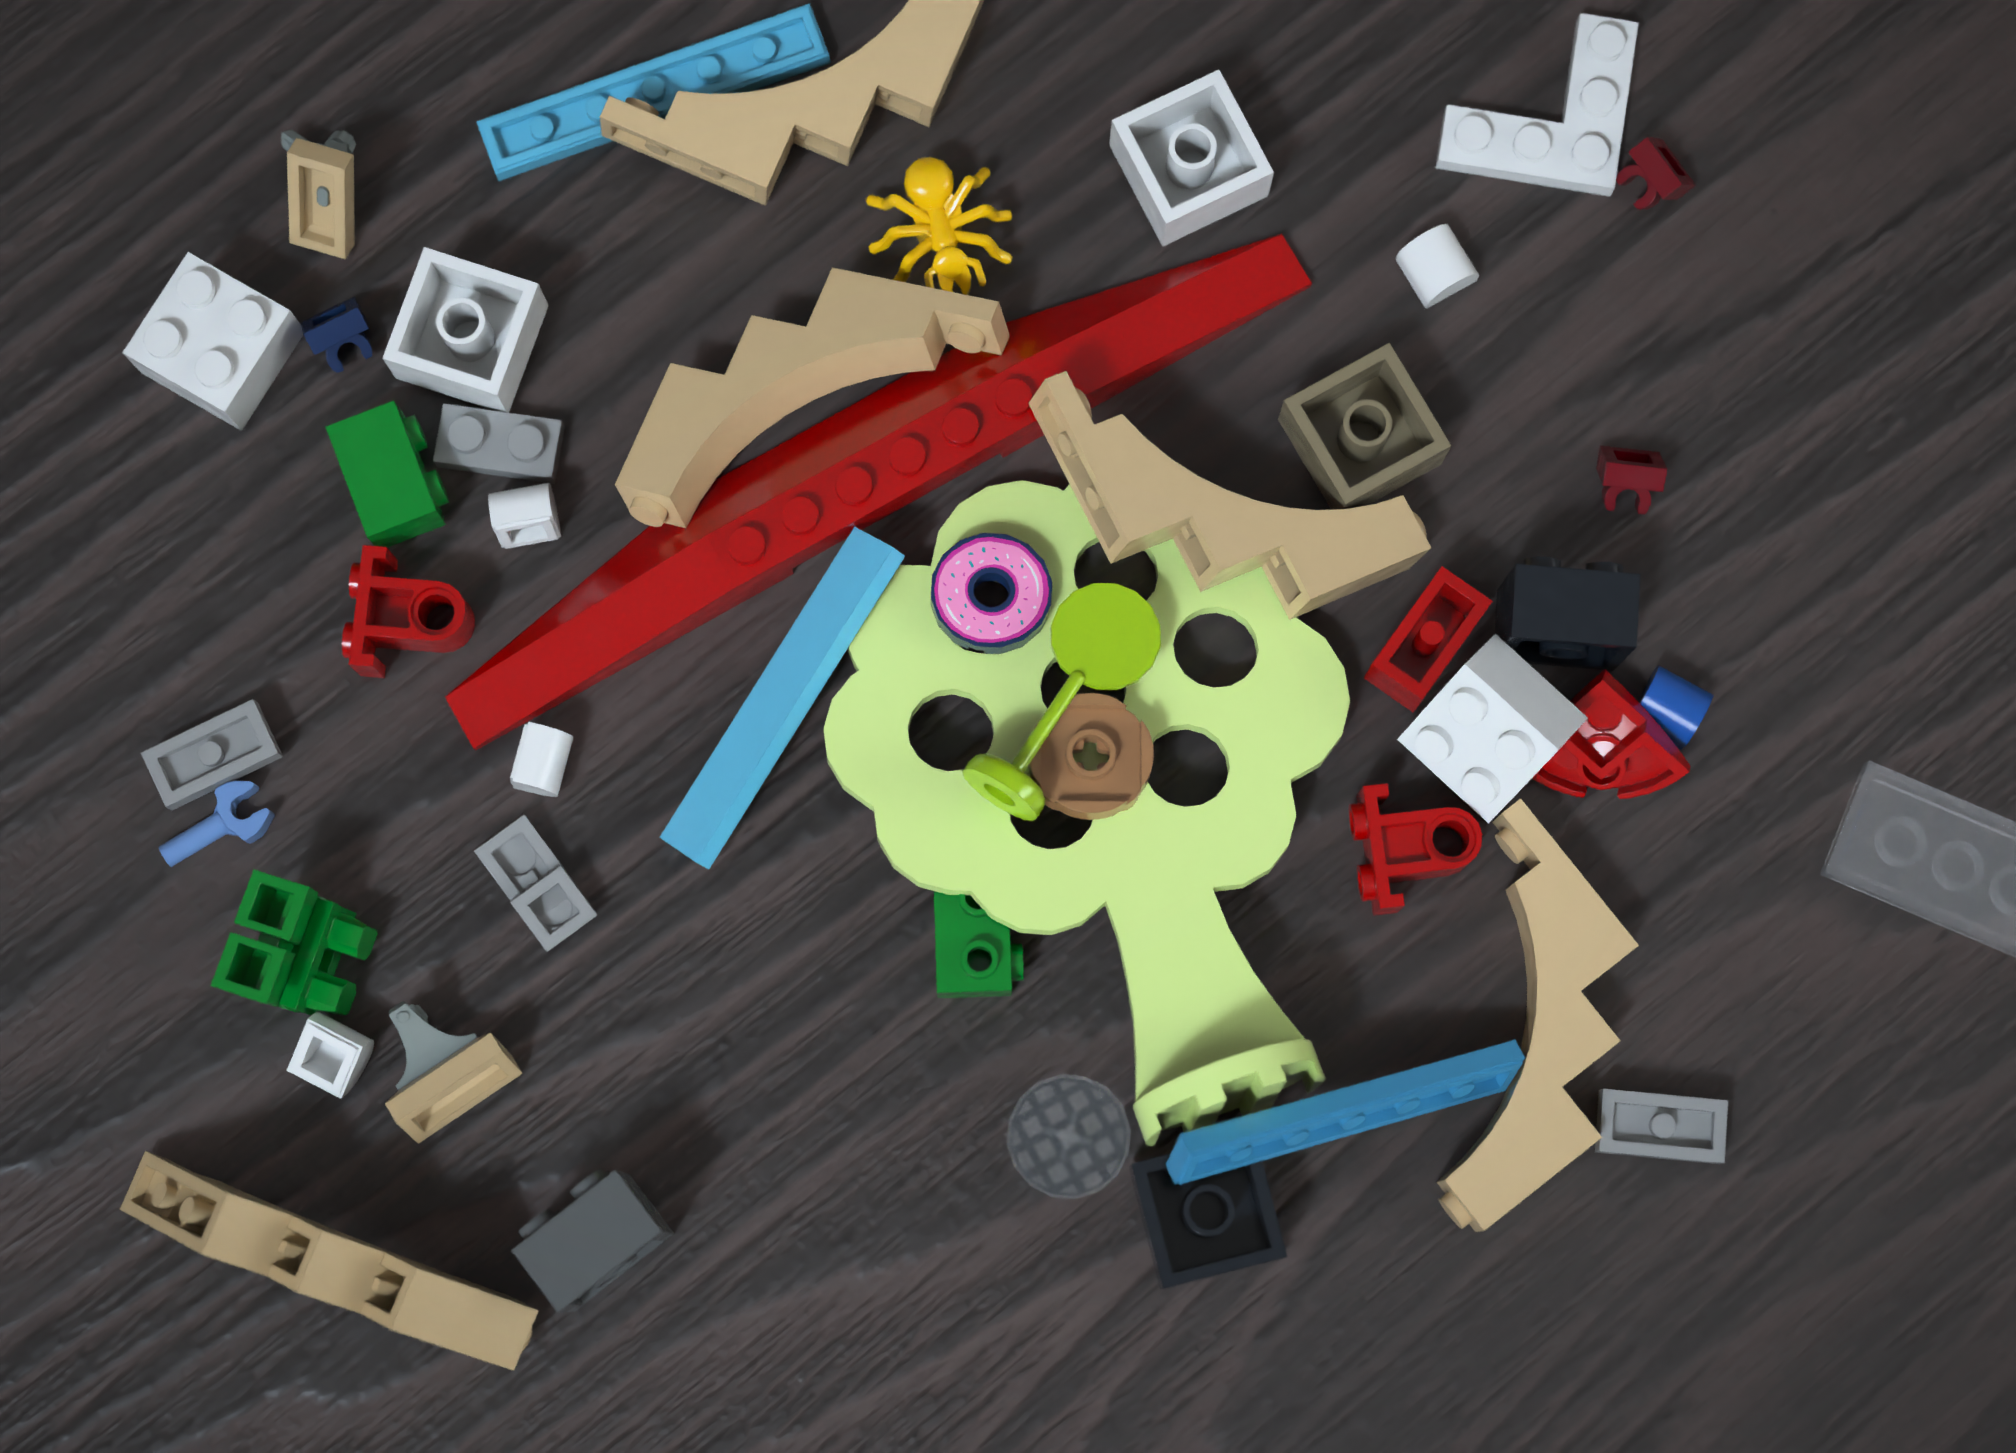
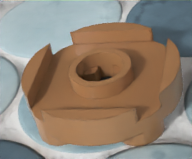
M1083 693L1074 696L1028 765L1031 779L1043 791L1046 806L1052 810L1061 811L1068 816L1087 820L1111 817L1134 806L1150 778L1154 750L1149 730L1142 720L1139 722L1134 714L1126 710L1127 705L1114 697L1103 694ZM1087 742L1096 743L1097 752L1108 755V762L1099 763L1097 770L1094 771L1085 770L1083 764L1075 762L1073 754L1082 753L1084 743Z

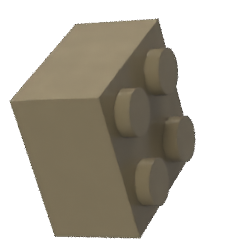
M1390 343L1285 399L1278 417V421L1331 510L1350 509L1373 503L1442 465L1451 448L1450 442Z

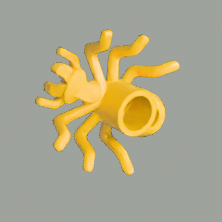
M923 157L915 160L905 173L904 189L909 201L898 194H890L886 198L868 195L866 199L868 206L882 210L897 208L913 217L914 225L893 226L889 228L882 239L869 245L870 253L876 254L888 249L893 241L899 238L916 237L920 244L904 256L898 273L893 280L906 282L914 264L929 251L934 250L937 254L934 257L933 265L924 274L926 287L934 288L933 277L936 275L940 290L953 292L955 283L961 289L962 294L968 295L971 289V274L968 267L974 269L980 286L986 285V278L980 261L968 257L961 249L956 248L958 243L981 246L992 258L1006 265L1011 263L1012 255L1001 249L990 236L961 231L962 226L980 218H988L993 222L1010 221L1012 214L1009 210H996L988 204H982L962 213V202L972 188H979L990 176V169L982 167L974 176H966L953 195L954 180L952 170L942 160L933 157Z

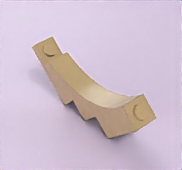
M909 0L899 14L877 36L858 51L832 67L802 80L757 91L722 94L677 91L665 119L658 117L659 112L642 100L628 97L623 102L609 96L600 115L601 134L603 137L766 206L793 143L848 166L875 104L930 127L984 0Z
M832 268L807 326L751 315L725 375L670 363L615 483L629 509V513L636 520L649 526L660 527L663 523L687 528L700 501L735 456L766 429L807 403L843 387L873 378L905 372L935 370L946 344H950L958 350L967 353L984 351L1002 355L1010 334L999 301Z
M1067 371L1046 378L1028 403L1110 563L1173 539L1200 592L1262 567L1289 620L1408 570L1431 549L1427 540L1424 523L1411 510L1404 495L1377 504L1350 509L1311 510L1289 508L1257 501L1228 491L1205 480L1162 452L1145 438L1123 414L1094 425L1091 420L1092 413L1088 399L1080 389H1075Z
M1519 799L1493 821V824L1499 830L1495 835V839L1504 853L1516 864L1524 861L1530 869L1529 872L1506 889L1517 920L1525 957L1527 1008L1521 1046L1525 1059L1508 1086L1498 1110L1480 1138L1464 1157L1437 1181V1184L1445 1193L1438 1199L1443 1209L1458 1227L1463 1229L1469 1224L1475 1232L1485 1231L1602 1138L1563 1089V1086L1618 1044L1620 1039L1581 991L1639 946L1522 799Z
M147 1151L144 1152L120 1208L121 1211L202 1255L265 1275L297 1293L360 1313L390 1330L513 1371L522 1351L527 1347L531 1339L532 1326L539 1311L506 1294L356 1239L223 1182L192 1172L167 1158Z

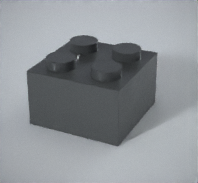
M602 1169L595 1171L570 1191L575 1198L572 1204L561 1212L559 1210L552 1212L551 1209L545 1210L519 1231L524 1241L512 1249V1252L557 1312H575L674 1235V1232L630 1174L614 1170L612 1173L609 1171L604 1173Z

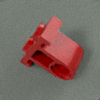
M363 545L361 563L353 562L349 575V595L351 599H356L354 622H346L344 625L342 654L344 658H349L348 665L363 677L385 678L386 666L375 656L376 648L437 653L454 652L466 645L475 629V616L470 605L461 593L450 584L432 580L384 577L385 571L397 572L398 560L388 547ZM439 605L454 607V616L448 626L440 630L427 628L426 620L433 608Z
M1388 783L1363 786L1356 795L1357 803L1349 804L1351 835L1354 841L1363 840L1366 864L1357 865L1359 894L1362 902L1371 901L1373 916L1398 913L1405 906L1403 893L1391 895L1389 883L1446 877L1459 873L1477 857L1482 847V832L1479 823L1470 813L1460 808L1444 807L1380 815L1378 805H1382L1389 796ZM1444 827L1456 831L1462 841L1460 855L1448 857L1440 854L1432 841L1434 830Z

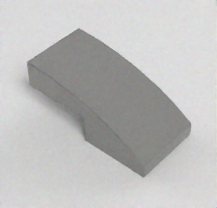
M525 814L474 849L481 862L510 899V903L547 952L597 916L595 910Z

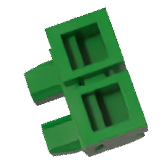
M253 869L234 923L260 933L258 941L230 932L211 986L270 1006L280 1007L297 1013L301 1012L310 1016L316 1012L348 1015L356 995V984L334 976L342 953L365 961L371 954L378 933L374 928L356 919L357 913L318 896V892L311 887Z

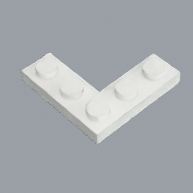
M1580 13L1576 21L1561 123L1447 105L1443 115L1435 168L1611 196L1615 189L1639 22Z

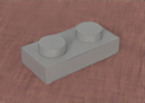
M443 404L433 462L439 468L555 484L565 426L562 420Z
M254 699L141 752L165 807L171 811L214 791L217 787L227 782L235 781L283 757L265 716Z
M1600 1089L1598 1093L1596 1130L1602 1138L1595 1143V1152L1723 1164L1725 1163L1728 1100Z

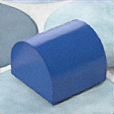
M1658 665L1654 669L1638 702L1667 733L1677 748L1682 750L1703 720L1713 699V694Z

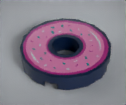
M981 533L960 540L942 555L932 574L931 608L937 624L955 644L968 650L970 647L975 650H983L984 654H1003L1021 648L1040 633L1051 609L1052 580L1045 561L1029 544L1007 534ZM996 581L1007 589L1009 596L1003 604L996 607H987L978 602L974 591L983 582Z

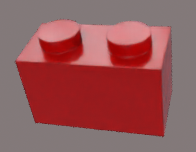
M1441 566L1373 661L1364 679L1414 713L1493 601Z

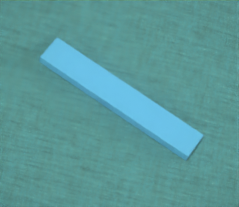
M806 4L479 120L477 125L497 179L501 181L613 141L602 136L600 115L609 96L623 102L628 97L642 100L659 112L658 117L665 119L677 91L705 94L750 92L830 64V56L811 6Z
M854 526L659 838L696 863L710 869L905 555L894 547Z

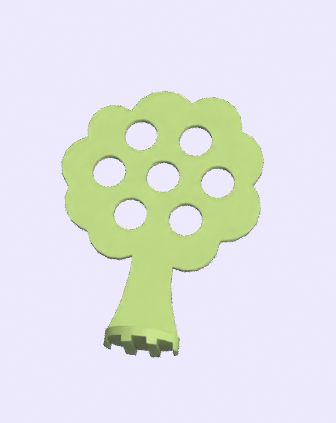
M1024 480L987 486L959 503L940 528L931 567L926 565H899L847 648L857 672L850 676L832 698L824 725L828 765L843 790L874 811L879 845L892 867L918 887L948 895H971L991 919L1019 933L1057 934L1083 925L1104 906L1106 907L1117 938L1127 984L1133 1021L1135 1053V1103L1133 1110L1146 1145L1155 1146L1161 1130L1182 1126L1185 1133L1214 1125L1220 1114L1237 1108L1240 1109L1242 1116L1271 1109L1281 1090L1301 1079L1307 1094L1323 1084L1326 1079L1313 1044L1301 1035L1253 972L1227 925L1214 892L1242 889L1265 876L1287 850L1296 818L1291 783L1319 768L1340 741L1350 705L1344 666L1325 637L1303 623L1298 617L1289 620L1262 567L1200 592L1173 539L1143 550L1151 559L1156 571V587L1147 599V602L1152 606L1160 623L1161 647L1153 667L1138 682L1124 687L1125 698L1123 703L1127 705L1126 710L1134 714L1139 722L1142 720L1150 732L1152 743L1171 731L1191 730L1202 733L1217 743L1226 758L1228 771L1226 783L1216 797L1202 805L1187 807L1168 803L1154 793L1150 784L1147 783L1133 807L1111 817L1092 820L1091 827L1084 836L1068 847L1046 849L1032 845L1018 834L1010 821L1009 813L992 804L970 786L963 776V770L945 771L931 767L917 756L909 740L908 730L911 719L922 704L938 696L957 695L969 698L982 707L992 723L993 739L990 749L986 754L994 755L1012 763L1047 710L1042 699L1041 684L1045 673L1053 663L1057 662L1051 649L1052 621L1059 605L1073 591L1078 590L1074 575L1077 560L1087 548L1099 542L1070 484L1064 491L1058 487ZM981 533L1007 534L1029 544L1045 561L1052 580L1051 609L1040 633L1023 647L1003 654L976 653L961 648L938 626L931 608L932 574L942 555L960 540ZM1219 613L1233 617L1243 624L1254 639L1257 654L1255 665L1248 675L1231 686L1216 688L1198 684L1185 675L1175 659L1173 643L1176 634L1187 621L1198 615ZM1092 742L1084 743L1082 753L1073 754L1074 761L1082 763L1085 770H1097L1099 763L1108 762V755L1098 753L1096 743ZM1027 767L1024 773L1030 777L1029 768Z

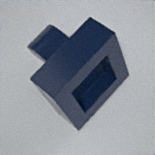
M355 296L301 322L303 335L313 354L316 355L325 350L329 366L337 373L344 371L342 361L337 355L339 347L344 343L356 344L365 359L372 357L370 341L363 333V331L369 329L368 323Z

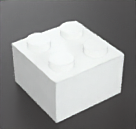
M1220 70L1214 71L1123 114L1111 122L1109 145L1162 247L1269 195L1274 171Z
M424 247L382 359L396 379L495 411L509 413L549 305L538 283Z
M187 252L122 353L142 374L242 431L303 337L301 324L289 309Z
M1495 634L1462 666L1397 740L1489 824L1566 743L1588 717Z

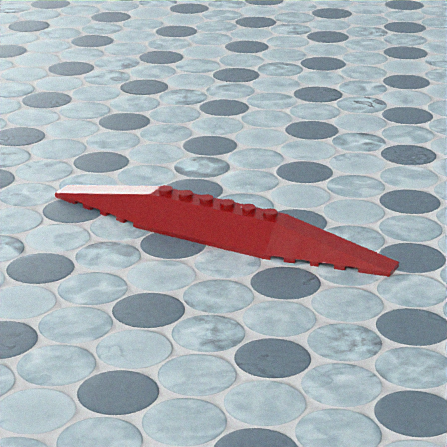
M1279 234L1006 322L1010 336L1002 355L984 351L967 353L954 348L940 357L935 370L911 372L715 480L700 501L687 528L663 523L660 527H647L453 689L445 698L470 744L476 751L794 574L792 570L794 567L847 539L854 526L863 530L994 456L1000 454L1004 458L1040 438L1044 433L1028 403L1046 378L1067 371L1075 389L1078 388L1085 394L1092 409L1310 288L1312 282L1283 235Z

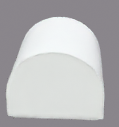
M1448 224L1436 226L1419 235L1404 246L1395 259L1425 309L1476 282L1479 277L1478 272Z
M550 483L488 494L491 525L502 548L508 549L558 540L561 537L557 507Z
M528 721V725L524 724L510 776L513 788L539 795L558 797L574 737L561 730Z
M316 1012L307 1019L287 1071L342 1099L354 1087L371 1057L374 1040L320 1012Z

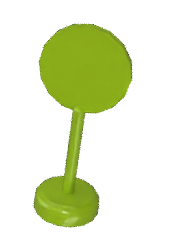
M1093 583L1073 591L1059 605L1051 624V649L1060 668L1069 675L1068 679L1012 763L990 754H978L968 762L962 772L970 786L992 804L1013 816L1029 821L1037 819L1045 806V797L1038 784L1024 771L1082 685L1095 690H1119L1138 682L1153 667L1161 647L1160 623L1152 606L1136 591L1116 583Z

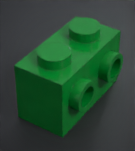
M393 400L325 427L365 534L374 546L390 547L446 525L440 506L449 503V499L437 470L434 469L428 472L425 470L419 452L428 449V444L415 414L405 417Z
M934 891L937 998L1011 996L1012 981H1024L1023 945L1010 944V928L991 919L971 895H948Z

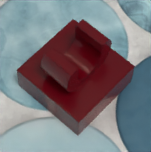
M1646 137L1632 148L1628 153L1637 165H1629L1623 168L1616 177L1617 183L1622 186L1631 183L1638 176L1646 180V194L1633 204L1637 210H1646L1654 207L1661 197L1663 200H1678L1696 186L1662 138Z
M1609 446L1599 447L1596 470L1603 485L1602 499L1606 510L1614 511L1617 495L1623 490L1630 489L1637 492L1635 499L1637 513L1646 514L1651 505L1649 491L1664 492L1667 467L1660 452Z

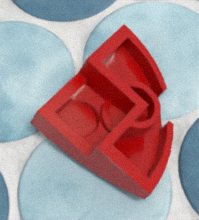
M1604 669L1570 700L1588 719L1532 779L1553 790L1581 798L1586 795L1587 787L1599 790L1618 788L1617 796L1619 799H1627L1650 794L1667 787L1689 773L1691 766L1667 733L1621 683Z

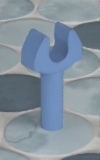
M231 781L215 789L217 805L214 813L158 846L167 864L172 867L225 835L239 836L249 844L263 837L275 817L272 811L264 808L246 819H239L236 814L238 804L257 793L259 787L251 781Z

